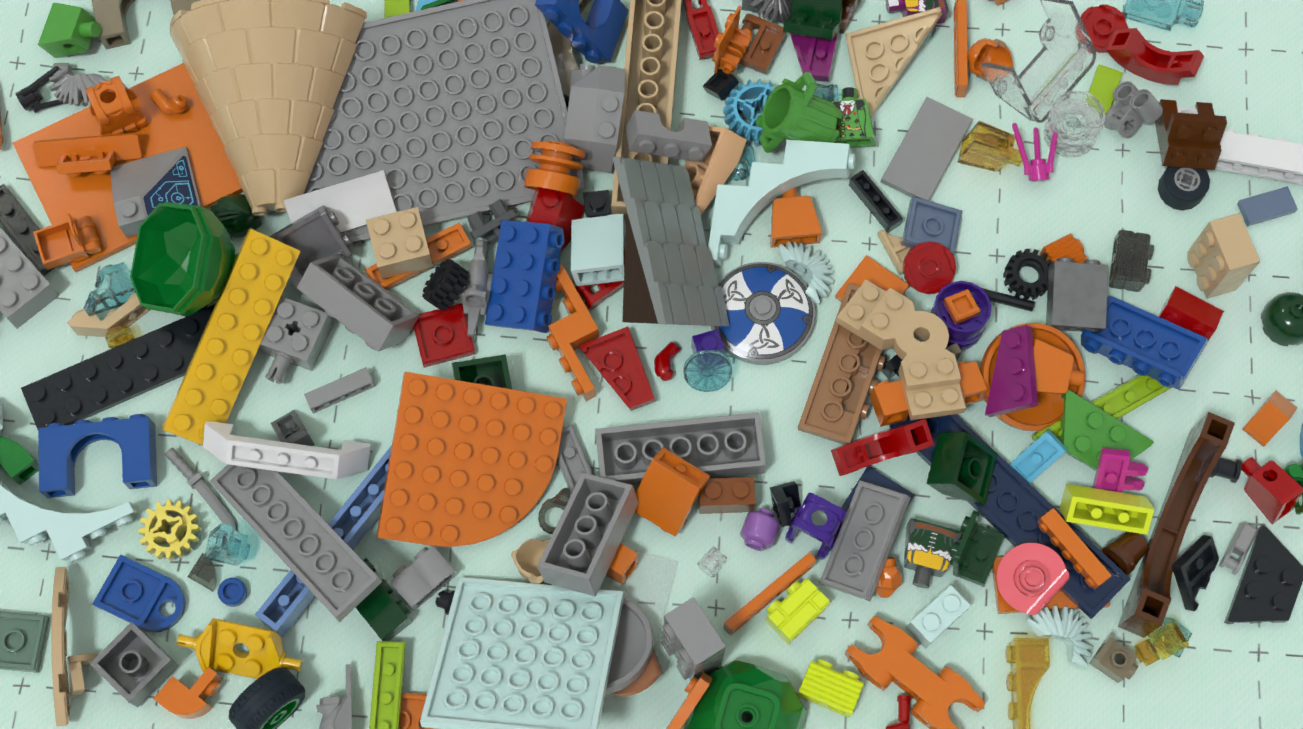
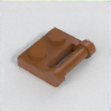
M746 14L742 21L743 26L741 30L749 29L751 31L756 28L758 32L747 54H743L739 64L766 75L786 32H783V27L755 15Z

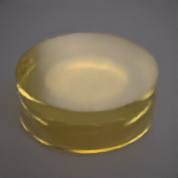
M117 326L106 333L105 339L108 347L112 349L133 340L134 335L130 327Z

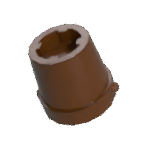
M1126 531L1116 540L1108 543L1102 549V552L1126 575H1129L1146 554L1149 547L1146 540L1139 533Z

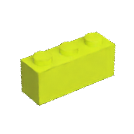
M1071 484L1065 485L1059 508L1066 522L1148 535L1155 510L1146 496Z

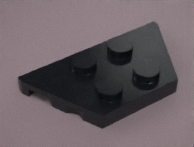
M1262 525L1258 529L1224 623L1226 624L1250 622V624L1262 622L1285 623L1290 619L1303 582V566L1266 526Z

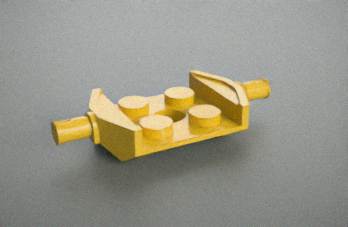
M213 618L203 633L197 637L179 634L177 638V646L192 648L196 651V656L203 673L210 667L212 670L258 679L268 671L278 667L298 672L302 668L303 660L286 657V652L283 651L281 636L272 630ZM237 644H245L249 649V652H241L238 649Z

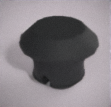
M443 590L439 592V597H436L435 603L437 607L443 608L445 613L449 615L455 591L448 593Z

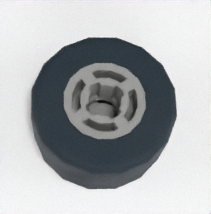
M1167 167L1159 179L1158 192L1164 203L1171 208L1177 210L1192 209L1201 202L1209 190L1210 178L1206 169Z

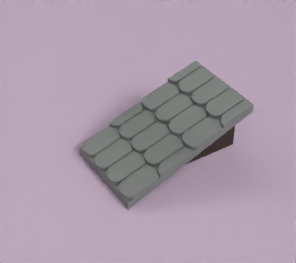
M612 157L627 210L622 322L729 326L722 287L718 286L712 254L706 245L699 206H695L690 177L686 168L680 165Z

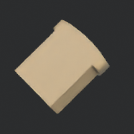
M86 653L66 658L70 697L83 694L85 685L82 667L90 665L98 656V653Z

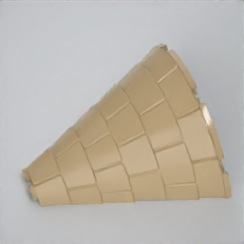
M200 0L191 4V11L179 10L171 19L170 36L182 57V61L196 87V91L210 117V121L224 146V151L239 178L238 182L252 209V215L266 216L270 211L287 212L283 200L304 194L322 147L323 138L334 113L333 106L357 47L355 44L364 20L367 18L366 11L346 2L342 3L341 7L330 4V0Z

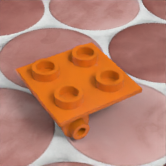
M740 5L734 14L730 13L727 17L724 33H719L716 37L714 47L717 49L712 59L715 62L714 73L716 74L719 68H722V71L726 74L734 72L753 39L752 32L749 29H739Z

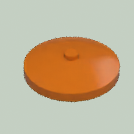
M1025 323L1008 328L1012 329L1028 325L1032 327L1033 340L1043 341L1073 355L1072 369L1082 371L1084 379L1080 387L1069 385L1068 390L1082 398L1085 388L1084 363L1077 347L1069 337L1060 330L1042 323ZM1002 332L989 344L981 361L980 372L988 389L984 396L986 404ZM1037 393L1038 406L996 417L1015 429L1040 431L1061 419V415L1064 413V398H1061V394Z

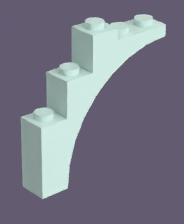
M0 479V525L6 522L4 517L7 516L19 542H29L30 545L45 540V534L48 533L60 560L69 559L71 563L85 557V551L92 548L87 539L88 537H91L92 540L107 534L106 529L115 524L117 527H121L133 521L132 516L138 513L131 502L108 510L91 513L51 511L26 501L10 490Z

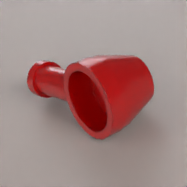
M899 695L897 696L898 722L887 725L886 729H910L911 696Z

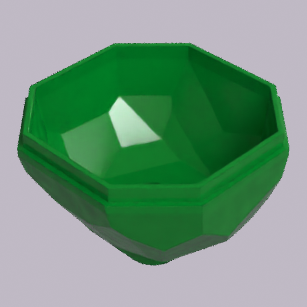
M171 202L159 203L142 222L138 230L130 279L140 305L145 306V309L177 315H192L221 294L234 263L235 247L230 242V235L224 225L211 210L195 205Z
M733 660L707 674L713 679L684 725V729H803L807 711L786 675L754 664ZM750 713L752 721L744 722L741 718L742 714Z

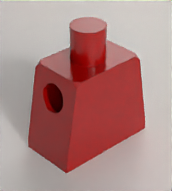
M1250 457L1242 464L1241 470L1249 477L1244 490L1272 525L1294 509L1303 493V488L1274 461H1269L1261 467L1253 457Z

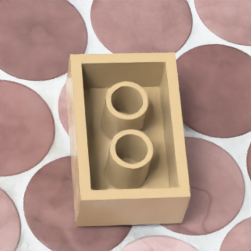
M1240 213L1210 221L1187 251L1188 263L1191 268H1194L1197 275V285L1200 291L1204 292L1206 299L1236 291L1260 263Z

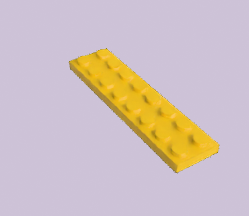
M253 229L248 230L161 429L203 445L206 421L227 422L300 254V250Z

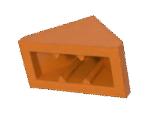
M1276 390L1242 430L1264 447L1289 421L1298 407Z

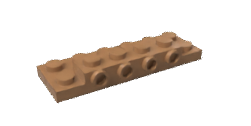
M848 283L837 316L860 286ZM835 319L798 424V430L843 445L851 443L860 419L865 420L870 404H866L868 394L871 395L873 387L878 384V380H875L874 377L877 370L881 372L886 361V356L882 355L884 350L878 349L839 325Z

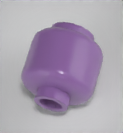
M759 508V511H752L747 514L740 532V536L745 540L744 545L757 551H764L765 548H771L774 545L780 529V523L774 518L775 514L772 511Z

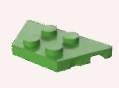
M1068 390L1066 394H1061V398H1064V413L1061 415L1060 420L1062 428L1060 441L1067 448L1065 453L1094 471L1097 469L1101 448L1129 450L1131 461L1152 446L1154 441L1072 391Z

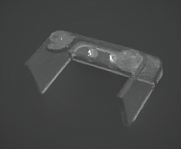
M1040 0L1048 17L1039 31V38L1043 48L1018 76L1014 68L986 62L980 65L995 95L1030 121L1044 122L1095 63L1096 50L1073 1Z

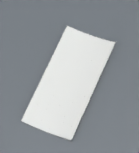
M384 170L283 200L291 223L324 206L327 212L330 210L334 212L340 223L336 225L340 232L366 225L367 219L397 212Z

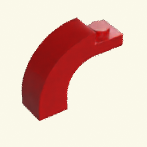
M1137 28L1115 30L1106 49L1109 55L1129 72L1152 82L1178 85L1181 78L1195 77L1204 58L1200 50L1171 52L1157 48L1150 44Z
M921 419L851 441L849 444L832 449L831 453L839 476H843L887 459L917 452L934 445L926 419Z

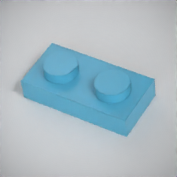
M1047 429L1009 465L1030 484L1064 454L1067 448Z

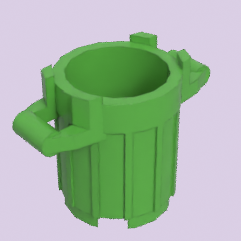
M805 72L796 82L784 79L782 81L783 84L777 86L770 93L765 102L762 116L758 115L756 119L757 126L763 128L759 141L764 151L771 153L782 140L834 143L839 134V131L836 130L837 118L842 119V115L835 105L813 95L818 85L812 74ZM806 85L807 89L803 91L802 88Z

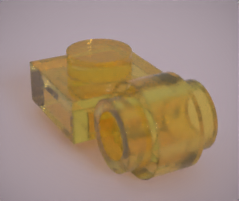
M1172 621L1147 635L1149 639L1139 643L1134 648L1137 651L1135 655L1138 656L1139 662H1143L1147 667L1159 659L1165 660L1190 645L1176 622Z

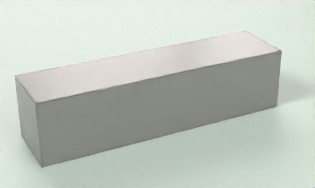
M367 367L304 395L314 414L375 387Z

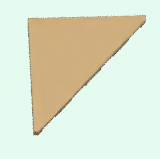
M940 7L845 34L858 99L867 100L871 118L942 15Z

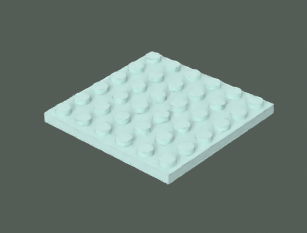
M458 577L420 719L421 726L435 729H599L624 600L623 591L599 589L595 597L555 585Z

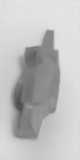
M476 240L474 257L469 264L468 283L463 287L465 290L461 293L464 314H468L467 335L469 337H474L479 316L485 315L493 274L488 271V246L485 240Z
M350 664L346 665V698L323 697L320 699V704L316 705L317 711L322 714L319 729H352Z

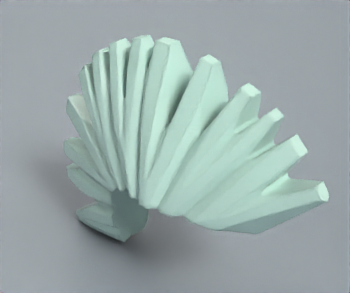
M787 242L786 247L780 244L779 248L784 263L808 281L809 284L805 293L814 303L819 304L818 295L826 298V293L829 294L831 291L826 284H833L834 282L833 279L828 277L834 273L833 270H829L832 268V265H826L829 263V259L822 261L825 255L820 256V250H817L810 256L811 245L804 252L803 243L801 242L799 246L796 242L793 243V246L791 242Z
M1053 606L1051 613L1048 607H1044L1043 611L1041 610L1039 614L1032 615L1034 621L1027 618V623L1038 638L1043 636L1064 641L1068 645V661L1084 668L1088 667L1082 656L1091 657L1092 654L1087 650H1093V647L1082 642V640L1092 638V634H1080L1088 627V624L1084 623L1082 625L1084 618L1081 617L1078 620L1079 613L1073 616L1074 610L1070 609L1068 612V607L1063 606L1059 616L1057 606Z

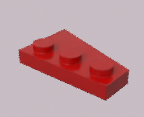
M628 326L578 345L631 411L656 401Z

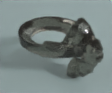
M568 488L561 489L554 498H549L542 504L538 514V521L543 531L548 534H553L556 527H551L545 522V514L554 507L561 508L562 510L565 509L571 494Z

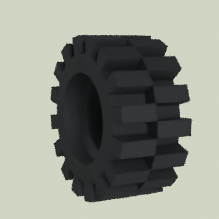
M1029 248L1025 249L1023 253L1020 250L1016 252L1015 256L1012 255L1003 273V278H1005L1004 284L1005 286L1009 285L1008 291L1010 293L1015 291V297L1023 295V299L1027 300L1029 297L1034 300L1037 299L1038 295L1040 297L1044 295L1048 290V268L1052 264L1050 259L1045 260L1046 254L1043 253L1039 256L1037 255L1039 250L1034 249L1033 253H1030ZM1024 266L1034 268L1038 272V280L1033 283L1023 281L1019 276V270Z
M446 259L445 262L443 261L440 264V267L437 266L435 268L434 274L431 273L429 276L431 277L430 280L426 281L425 285L427 286L423 288V299L441 311L447 310L449 306L451 307L454 304V300L457 301L460 298L459 294L465 290L463 287L468 283L469 272L453 260Z

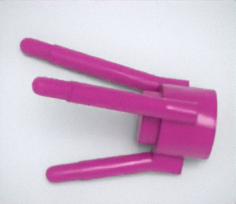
M1013 123L1012 128L1024 165V175H1029V181L1050 179L1049 173L1054 172L1053 162L1058 133L1054 132L1052 135L1048 162L1046 163V158L1041 159L1039 130L1037 127L1033 129L1035 159L1030 160L1029 164L1016 123Z

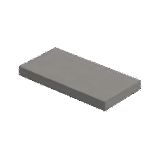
M926 97L881 178V183L911 198L914 196L929 201L973 119Z
M859 480L819 583L870 602L910 497Z

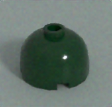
M1286 292L1275 296L1265 305L1261 313L1264 333L1271 341L1281 346L1302 344L1303 295Z

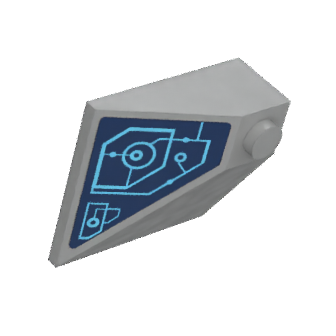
M187 147L116 165L110 170L113 203L118 225L127 238L138 236L139 226L159 203L171 202L201 206Z

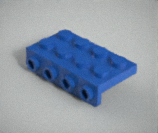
M501 220L485 325L540 333L548 332V325L552 321L553 299L556 295V278L560 269L561 247L564 243V231L562 228L545 223Z
M1110 295L1107 297L1106 329L1100 333L1083 330L1081 334V346L1088 352L1093 354L1099 353L1107 357L1114 364H1123L1132 368L1138 375L1149 376L1165 387H1173L1178 390L1182 387L1208 341L1206 337Z

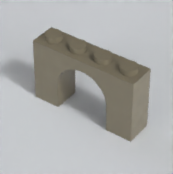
M91 0L95 20L101 25L102 31L99 38L105 49L131 44L126 23V13L135 0ZM170 0L173 15L179 10L191 11V4L199 0Z

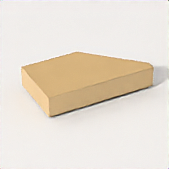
M883 230L878 231V238L899 276L902 275L904 257L911 248L901 245L903 237L899 238L887 234Z

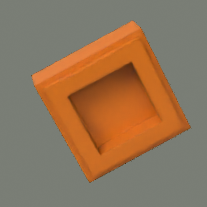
M969 289L944 298L943 304L955 325L976 317L981 312Z

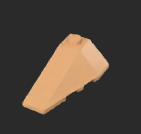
M708 126L712 146L703 162L686 160L685 168L689 173L695 206H699L700 215H702L715 197L717 184H724L738 165L747 141L745 138L724 127Z

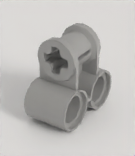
M1125 81L1120 83L1113 91V97L1117 102L1105 114L1104 125L1110 130H1118V133L1124 137H1129L1135 133L1143 121L1146 123L1156 121L1161 116L1163 108L1149 90H1138L1132 82Z

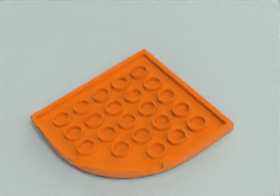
M404 372L376 537L431 546L454 547L476 544L491 539L514 526L536 505L551 480L559 452L567 399Z

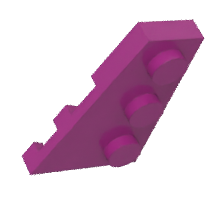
M1028 325L1002 331L985 415L989 417L1038 406L1032 327Z

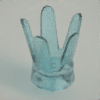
M817 84L818 87L813 94L829 102L838 101V96H842V93H838L837 84H830L828 86Z

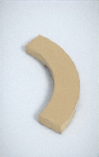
M66 567L55 568L52 597L51 647L56 727L67 726L71 708L66 664L67 631L65 627L70 591Z

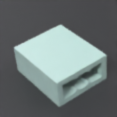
M610 214L607 216L572 220L571 273L576 286L624 281L626 241L624 214Z

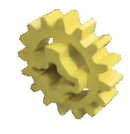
M170 499L166 500L165 506L156 502L155 511L151 509L146 510L149 515L148 519H140L145 527L138 529V533L145 537L139 541L143 546H147L146 551L153 554L155 552V557L160 560L164 554L169 561L173 560L174 554L183 558V550L192 551L193 548L190 543L192 541L199 542L197 536L194 535L195 532L201 531V527L194 524L199 521V518L196 514L191 515L193 509L189 505L184 508V504L179 500L175 506ZM176 513L183 517L177 516L174 518L171 517L169 514ZM169 526H173V527L171 528V532H172V533L167 534V533H168V527H169ZM166 542L170 544V547H162L157 545V543L162 544Z

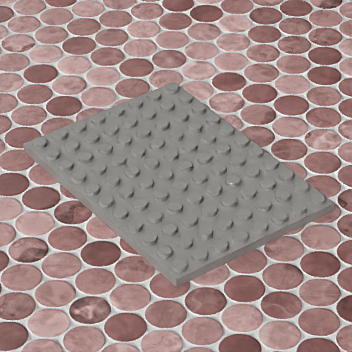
M463 0L363 23L355 43L357 47L333 106L334 113L323 138L322 147L304 194L384 170L396 211L399 212L418 207L423 226L470 216L478 211L480 213L491 211L488 206L499 199L507 207L532 201L535 190L524 187L526 171L530 168L539 169L540 164L530 161L529 155H541L542 153L531 150L532 141L566 143L564 133L567 118V108L546 20L543 13L535 6L536 0ZM572 159V161L580 163L578 159ZM570 170V175L581 179L579 190L585 189L582 170ZM367 224L340 232L341 234L346 232L352 243L370 239Z

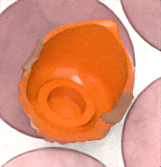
M987 38L978 40L968 50L967 62L970 66V72L974 73L978 78L985 81H993L1013 70L1011 51L1005 42L997 38L995 40Z

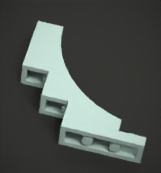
M786 140L783 164L752 162L749 186L717 184L708 244L714 267L721 268L722 259L725 260L727 257V244L724 243L739 244L752 220L771 201L783 193L800 185L821 179L849 178V170L854 169L855 154L851 153L850 145Z

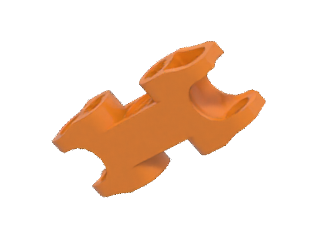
M873 616L867 625L880 638L882 642L881 651L876 654H867L856 646L850 645L844 653L858 668L862 676L879 689L885 691L890 683L893 682L917 702L910 712L929 729H959L948 716V708L952 703H963L977 712L982 710L986 704L972 689L968 681L949 667L944 666L939 674L936 675L912 656L919 647L918 643L899 627L891 625L877 616Z

